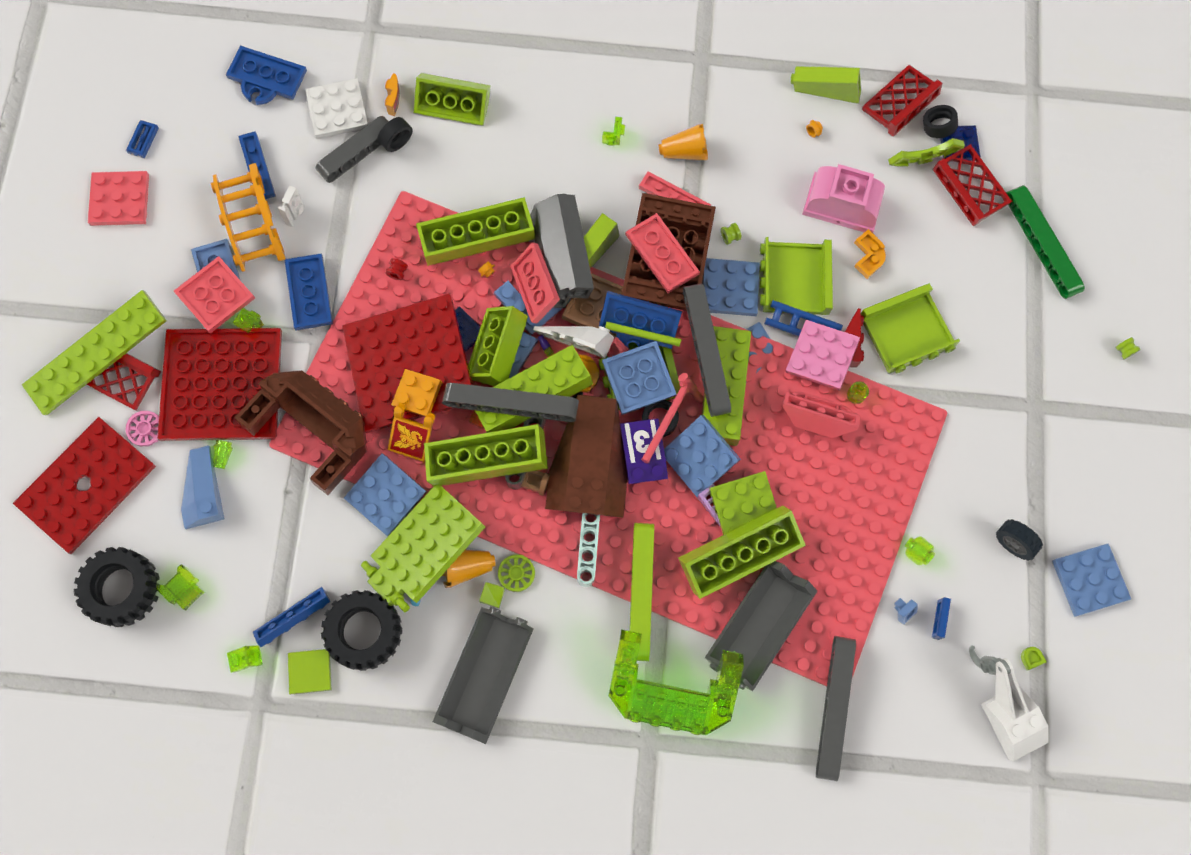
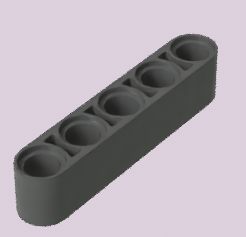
M384 116L377 117L321 159L315 169L328 183L335 181L381 146L378 141V134L389 121Z

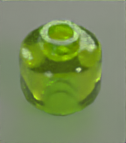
M922 536L915 539L911 537L905 544L907 548L905 551L906 557L916 565H927L935 556L934 546Z

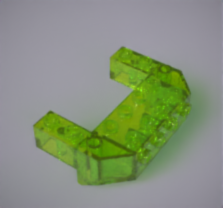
M621 629L608 696L625 719L635 723H649L655 727H668L674 731H688L694 735H708L731 721L744 668L743 654L726 650L722 651L716 680L710 679L707 693L637 679L639 664L636 663L642 633Z

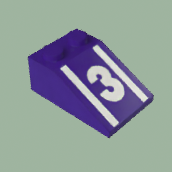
M658 418L620 423L627 482L629 484L668 479L662 439L649 463H644L641 460L660 426Z

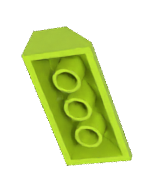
M421 73L416 77L414 113L483 126L489 104L491 85Z
M514 306L486 309L468 365L471 380L496 386L509 379L528 318L526 314Z

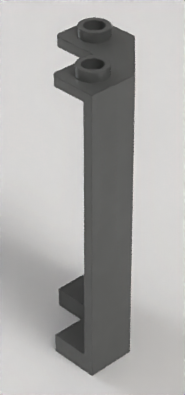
M556 194L536 203L530 217L534 227L535 243L540 247L560 298L553 308H565L570 298H589L594 286L575 195Z
M774 561L766 565L705 656V659L711 663L709 667L718 673L721 671L734 680L733 684L742 690L747 688L753 691L814 598L817 590L808 580L795 576L782 563Z
M490 606V609L481 607L432 722L481 743H487L534 628L527 625L528 621L519 617L516 620L501 615V610Z

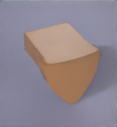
M537 470L527 472L521 487L544 496L548 488L550 475L549 473Z

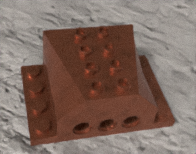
M642 193L636 225L657 213L698 268L700 274L672 292L667 293L635 247L631 245L621 295L687 311L683 287L702 284L716 207Z

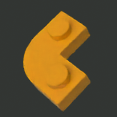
M869 229L854 242L866 254L854 266L866 279L883 265L886 258L884 244Z

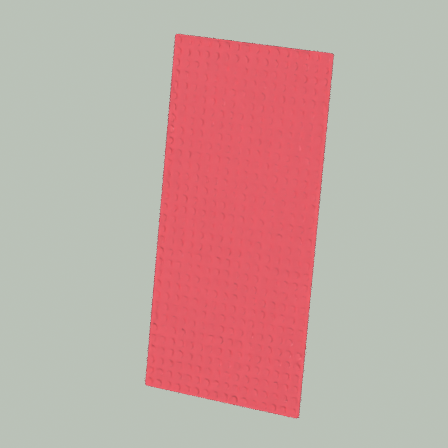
M402 191L306 374L315 377L321 386L330 389L336 398H341L349 405L350 409L360 413L342 325L449 293L452 296L466 360L469 365L481 327L460 311L457 305L481 280H484L494 290H497L506 281H509L520 293L510 266L532 242H522L427 266L416 223L457 214V212ZM391 258L402 260L408 265L407 270L403 273V280H395L386 275L385 272L390 267L389 262ZM489 261L492 265L495 264L493 274L488 278L480 276L481 274L478 270L486 262ZM593 267L590 269L591 273L620 286L624 284L623 279ZM565 307L543 326L577 325L562 319ZM675 309L682 311L675 338L682 339L680 347L673 345L671 349L677 375L679 378L681 374L687 373L704 398V386L688 314L685 310ZM711 315L713 326L746 330ZM535 332L531 336L538 339L541 335ZM751 332L749 352H755L756 354L751 355L748 361L740 441L737 446L729 445L741 460L718 479L714 485H721L765 471L776 507L785 506L792 511L806 546L776 561L784 564L795 576L808 580L817 590V593L771 663L827 687L834 636L856 639L853 678L944 425L947 411L850 371H847L840 391L786 373V368L794 349L764 336L758 339L754 338ZM544 337L550 344V348L544 351L538 340L520 372L569 347V345ZM767 343L773 346V351L769 354L762 351ZM575 348L578 355L591 357L599 369L598 382L588 393L595 397L607 398L609 390L604 387L603 383L605 373L604 370H600L598 360L601 357ZM471 380L472 385L475 386L494 387L488 384ZM686 393L677 409L679 421L675 430L670 435L662 437L664 449L702 415L703 401L698 403L691 393ZM785 393H807L847 407L853 413L860 415L858 430L835 438H829L795 427L782 407ZM645 407L623 415L618 410L620 423L641 421ZM452 408L435 413L436 416L429 442L487 432L475 410ZM664 408L653 409L650 412L649 419L658 418L659 424H661L668 411ZM287 412L277 428L276 438L271 439L269 444L272 449L316 468H319L334 451ZM425 417L417 418L411 421L423 424ZM547 419L543 430L548 469L537 471L549 473L567 422ZM524 422L513 428L523 427ZM392 426L366 433L367 452L343 478L344 480L356 484L383 453L427 491L426 494L434 487L426 481L425 461L423 462L388 450ZM666 461L668 479L633 484L627 482L623 518L600 515L595 580L591 586L631 602L634 523L654 524L651 611L717 639L764 567L701 599L693 593L678 557L723 536V533L718 523ZM514 475L510 478V481L517 482L520 477ZM505 476L442 486L486 526L477 537L577 579L582 513L545 509L547 491L544 496H541L537 492L522 487L517 490L511 489L507 485ZM708 495L706 499H710L711 495ZM589 514L585 519L588 522H594L596 517L593 514ZM587 533L584 539L587 542H591L595 537L593 534ZM585 553L582 555V558L588 562L593 559V555ZM584 572L580 578L583 581H589L592 576L590 573Z

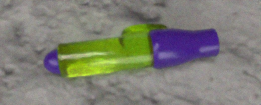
M543 335L539 336L538 340L545 354L548 357L554 355L555 353L550 347L549 342Z

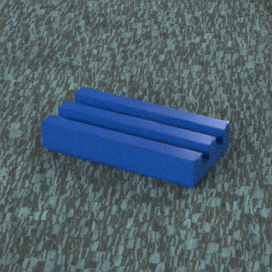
M140 120L126 149L127 153H133L135 156L139 155L141 158H145L159 127L156 124ZM138 139H139L140 141H139V143H138L136 149H134L135 146H136V143H137V141H138Z
M944 597L937 601L932 639L940 640L945 638L951 603L950 598Z

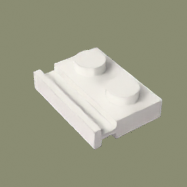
M289 186L282 199L283 205L282 207L279 206L278 210L285 224L293 227L292 221L302 214L304 204L297 189Z

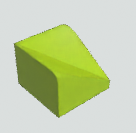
M485 582L479 600L480 603L500 608L505 588Z

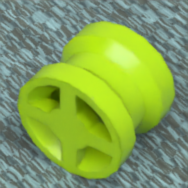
M736 223L720 229L721 236L727 245L731 244L733 240L738 241L742 238L741 231Z
M1133 337L1115 347L1122 353L1123 359L1141 350L1139 346L1134 344Z

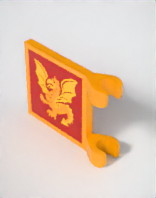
M399 403L394 408V419L388 450L424 462V443H429L436 415L429 412L424 418L423 424L403 418L406 405Z

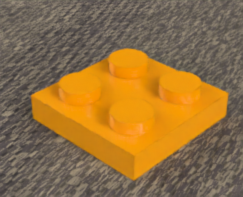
M405 369L391 405L396 407L399 403L405 404V411L426 417L432 411L442 381Z

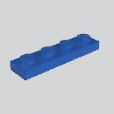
M256 131L238 136L248 171L250 172V164H257L263 181L265 200L276 197Z
M320 587L253 631L256 643L260 648L271 643L276 637L288 632L293 626L306 620L311 614L323 609L331 601L323 587Z

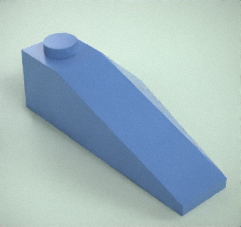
M210 446L193 449L189 452L181 507L185 529L225 519Z

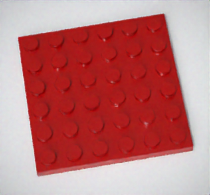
M450 293L342 325L360 414L364 417L363 422L366 433L392 426L395 407L391 404L405 369L442 381L431 411L433 414L452 409V407L442 404L447 383L472 385ZM405 411L403 418L408 420L424 417Z
M281 328L216 329L212 333H209L207 329H166L157 439L159 441L275 439L277 436L278 410L254 436L239 425L235 416L261 390L259 383L273 373L280 372Z

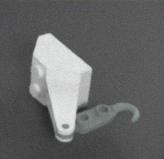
M970 646L969 653L975 665L981 668L984 673L996 675L995 697L981 703L1008 760L1015 761L1047 744L1048 724L1040 708L1019 687L1010 661L1007 658L1001 659L993 656H984L979 659L974 651L975 646Z

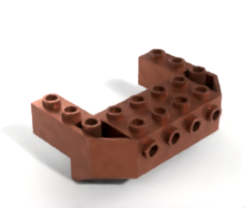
M302 370L273 373L259 383L261 390L235 416V419L239 425L254 436L281 407L334 450L332 454L310 477V480L326 495H329L367 452L364 417L356 410L350 409L344 400L336 398L330 389L321 386L315 377L307 375Z

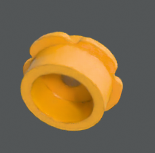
M811 120L810 124L806 126V130L811 137L822 134L823 127L819 121Z
M489 261L486 262L478 270L481 274L480 276L488 278L494 273L493 267L495 264L492 265Z

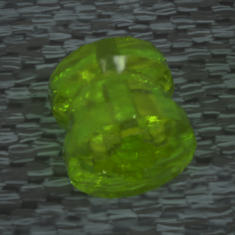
M861 381L853 383L847 391L849 401L854 404L862 403L869 394L868 386Z

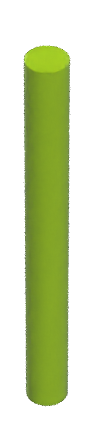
M606 322L605 328L608 330L679 347L682 340L611 322Z

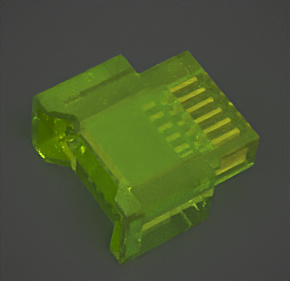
M182 564L177 567V574L165 585H159L156 588L169 603L173 605L177 603L185 611L205 593L197 585L199 579Z

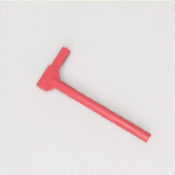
M687 373L681 374L678 378L681 388L641 459L644 463H649L686 393H691L698 403L704 400L697 390V386Z

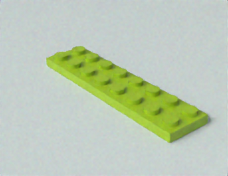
M141 290L25 381L22 386L41 413L48 415L167 322V320L146 291Z

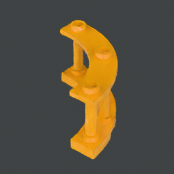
M256 163L249 165L250 172H247L246 175L219 182L215 174L213 175V182H211L214 194L216 193L221 211L219 215L222 226L225 225L235 253L233 255L234 263L236 266H240L242 272L246 271L245 262L270 254L276 255L278 261L285 259V252L277 229H272V214L269 204L265 200L263 181ZM246 182L253 183V185H250V188L223 195V189ZM250 195L257 197L258 204H255L254 207L228 214L226 202ZM254 214H262L265 223L262 224V227L234 235L230 221ZM262 234L269 235L272 243L269 247L241 254L238 241Z

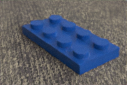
M322 253L285 259L295 331L332 325L333 321Z

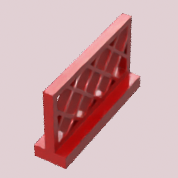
M908 65L863 105L862 110L888 128V133L894 137L940 95L943 83L938 79L935 82L914 67ZM910 72L915 78L905 79V75ZM915 83L916 88L906 89V84ZM918 83H926L928 87L919 88ZM895 84H903V89H893V86ZM916 93V98L907 99V94ZM891 94V100H882L881 96ZM894 94H904V99H894ZM892 104V110H883L882 105ZM895 104H905V108L895 110ZM871 105H879L880 110H872L869 107ZM893 114V119L889 122L883 118V115Z
M971 144L948 158L938 161L932 169L973 227L1012 202ZM968 151L972 156V161L962 159L963 154ZM948 162H958L957 170L950 168ZM961 164L971 165L970 173L961 171ZM974 166L981 168L983 171L982 175L973 173ZM959 175L969 177L968 184L961 183ZM972 178L981 180L980 187L971 185ZM984 180L992 183V190L983 188ZM970 189L979 191L978 198L971 197L969 194ZM982 192L991 194V200H982ZM995 195L1001 196L1005 202L1002 204L995 203ZM980 203L989 205L987 213L984 214L981 211Z
M126 353L114 362V367L105 369L98 375H103L105 384L97 386L95 379H93L86 385L137 411L155 377H159L161 371ZM128 367L130 376L122 378L120 369ZM116 371L118 380L109 382L107 373ZM146 376L147 380L144 385L138 386L136 377ZM132 379L134 388L125 391L123 381ZM119 383L121 392L112 394L110 386ZM136 393L137 398L133 404L128 402L126 394Z

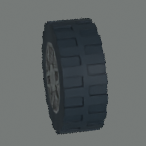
M1008 519L996 532L998 542L1008 552L1023 560H1033L1042 549L1043 543L1038 534L1019 521Z

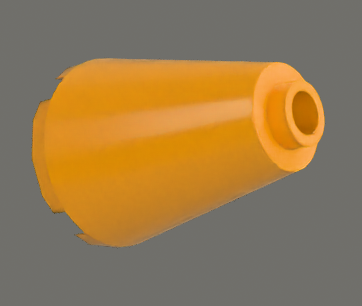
M698 124L661 140L662 144H658L659 153L664 158L708 160L703 124Z
M464 550L442 575L446 576L447 580L443 582L445 588H451L491 572L492 567H495L494 555H491L489 551Z

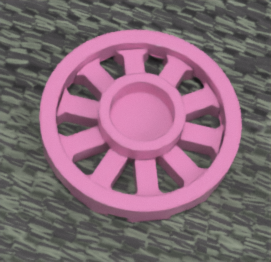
M140 411L132 415L125 429L128 439L141 447L153 445L158 441V433L155 435L152 431L158 432V427L154 426L159 424V416L151 411Z

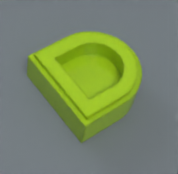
M1028 647L1021 653V660L1026 670H1031L1047 662L1041 650L1036 647Z

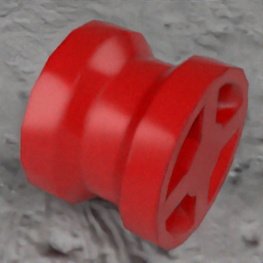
M391 258L389 262L390 267L385 272L386 275L395 280H403V273L407 270L408 265L402 260Z

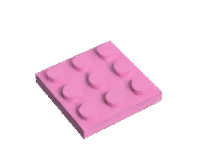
M805 320L786 368V373L840 391L860 337Z

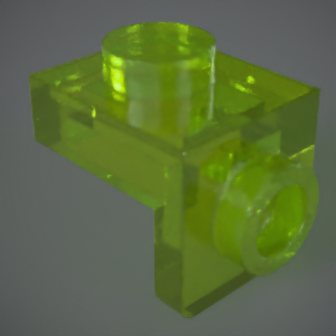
M615 117L614 132H603V144L609 146L620 145L621 135L624 136L625 132L622 117Z
M245 308L241 309L233 321L235 326L248 333L253 327L262 328L264 325L258 313L252 310L248 311Z
M258 645L244 646L227 653L231 673L263 664Z

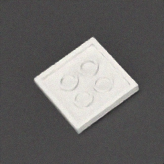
M358 78L305 89L316 139L361 130L368 125Z

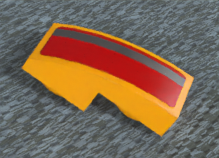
M393 73L385 84L388 94L385 106L388 114L395 116L399 105L400 88L397 75Z

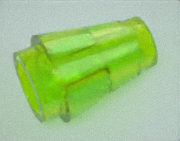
M216 440V444H213V467L225 469L233 450L231 447L232 442Z

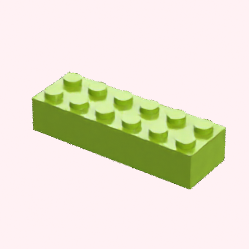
M525 197L416 223L427 266L535 240L534 227Z
M713 326L730 399L731 413L711 417L704 391L702 415L708 419L729 445L737 446L741 435L751 331Z
M570 345L492 388L571 397L593 385V382L574 346ZM475 410L487 433L511 429L532 418Z
M539 424L424 443L426 481L432 486L438 484L443 486L548 469L544 430Z
M781 506L678 557L693 593L701 599L806 545L792 511L785 506Z

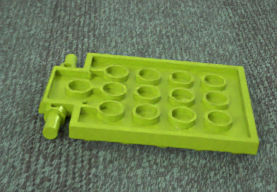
M440 484L434 485L371 554V557L380 568L372 567L367 561L362 562L361 567L370 578L367 582L384 600H387L388 605L399 606L403 612H407L410 606L404 601V593L414 602L418 603L486 526Z

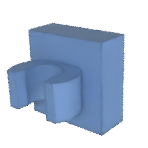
M901 598L894 603L896 605L894 608L898 611V621L903 625L917 613L918 604L912 599L907 604Z

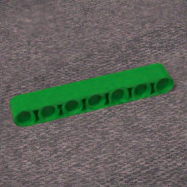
M1022 185L1007 191V195L1012 200L1008 205L1060 295L1067 299L1083 292L1085 287L1082 279L1028 188Z

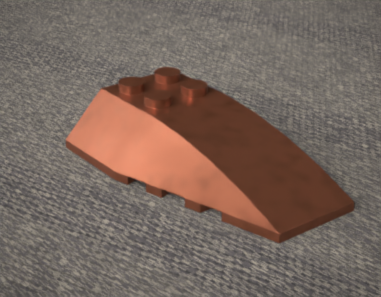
M577 395L576 399L579 400L576 421L567 422L549 471L550 476L545 509L623 518L628 478L617 399Z

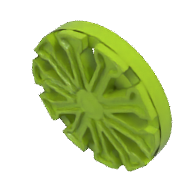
M523 555L508 556L501 562L498 568L499 581L507 590L521 592L529 588L534 581V565ZM511 559L514 560V565L510 563ZM518 559L523 560L520 565H518ZM526 563L529 564V567L523 568ZM504 564H507L510 569L503 568ZM532 571V574H525V572ZM501 573H508V575L501 576ZM523 577L530 579V581L527 583ZM510 579L507 584L504 583V580ZM519 580L524 585L521 588L519 587ZM515 581V588H511L512 583Z

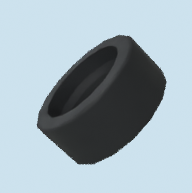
M937 105L927 110L923 116L925 133L937 139L952 135L958 128V113L955 108L949 105ZM939 118L950 119L948 123L943 125L931 124V122Z
M402 117L393 118L380 130L378 141L388 152L397 151L409 141L413 129Z
M663 400L646 406L642 414V420H649L650 412L653 409L664 408L668 411L672 403ZM676 411L663 437L670 435L675 430L679 421L678 411Z

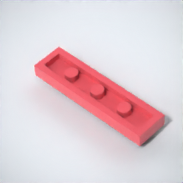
M649 171L639 184V189L648 194L711 206V204Z

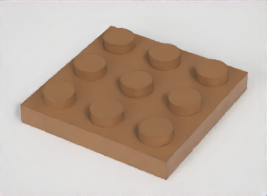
M591 273L594 289L589 298H571L562 315V319L577 326L599 328L607 292L622 294L623 286ZM609 332L614 338L616 337V333Z

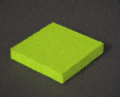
M326 649L288 653L290 695L332 690L330 653Z

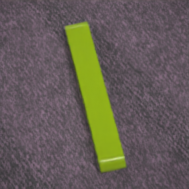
M634 523L628 660L649 661L654 524Z

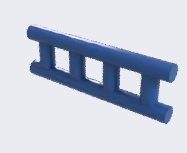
M772 300L770 307L775 308L772 319L766 317L764 322L765 325L799 336L801 333V329L797 328L800 318L839 331L843 327L842 324ZM782 311L793 315L790 325L779 322Z

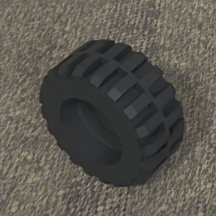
M110 547L106 548V552L100 550L94 554L96 557H89L85 561L87 563L85 567H80L78 570L80 572L79 578L75 577L74 584H77V588L73 590L74 596L79 597L76 600L77 606L82 608L81 612L85 616L90 617L91 620L110 627H123L124 624L130 626L135 624L134 620L141 621L145 618V612L150 613L153 607L151 605L153 601L157 602L159 596H156V591H160L161 585L157 583L160 577L155 572L156 567L153 563L149 562V559L131 549L128 550L124 547L115 549ZM126 569L131 572L133 577L132 591L123 602L110 606L103 599L102 589L104 582L113 572Z
M356 590L352 591L350 595H342V599L339 601L335 600L331 604L333 605L331 610L327 609L324 614L327 616L321 624L323 628L321 639L325 642L324 647L334 660L347 668L360 671L378 668V665L385 664L388 658L396 653L395 649L397 645H400V634H402L400 616L395 607L388 605L387 600H384L378 593H372L368 590L363 592ZM370 612L380 622L381 632L379 638L367 649H354L344 639L345 625L356 613Z

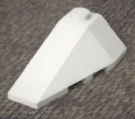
M534 326L533 329L539 335L569 346L573 345L574 348L602 358H606L614 339L609 333L610 330L601 326L599 328L592 326Z

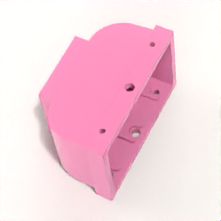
M844 165L820 167L817 172H814L802 215L861 232L869 229L873 233L885 185L873 178L874 174Z

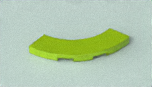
M952 138L929 149L900 151L888 159L891 166H909L908 163L918 162L919 165L932 162L935 157L949 156L964 148L965 144L962 140Z

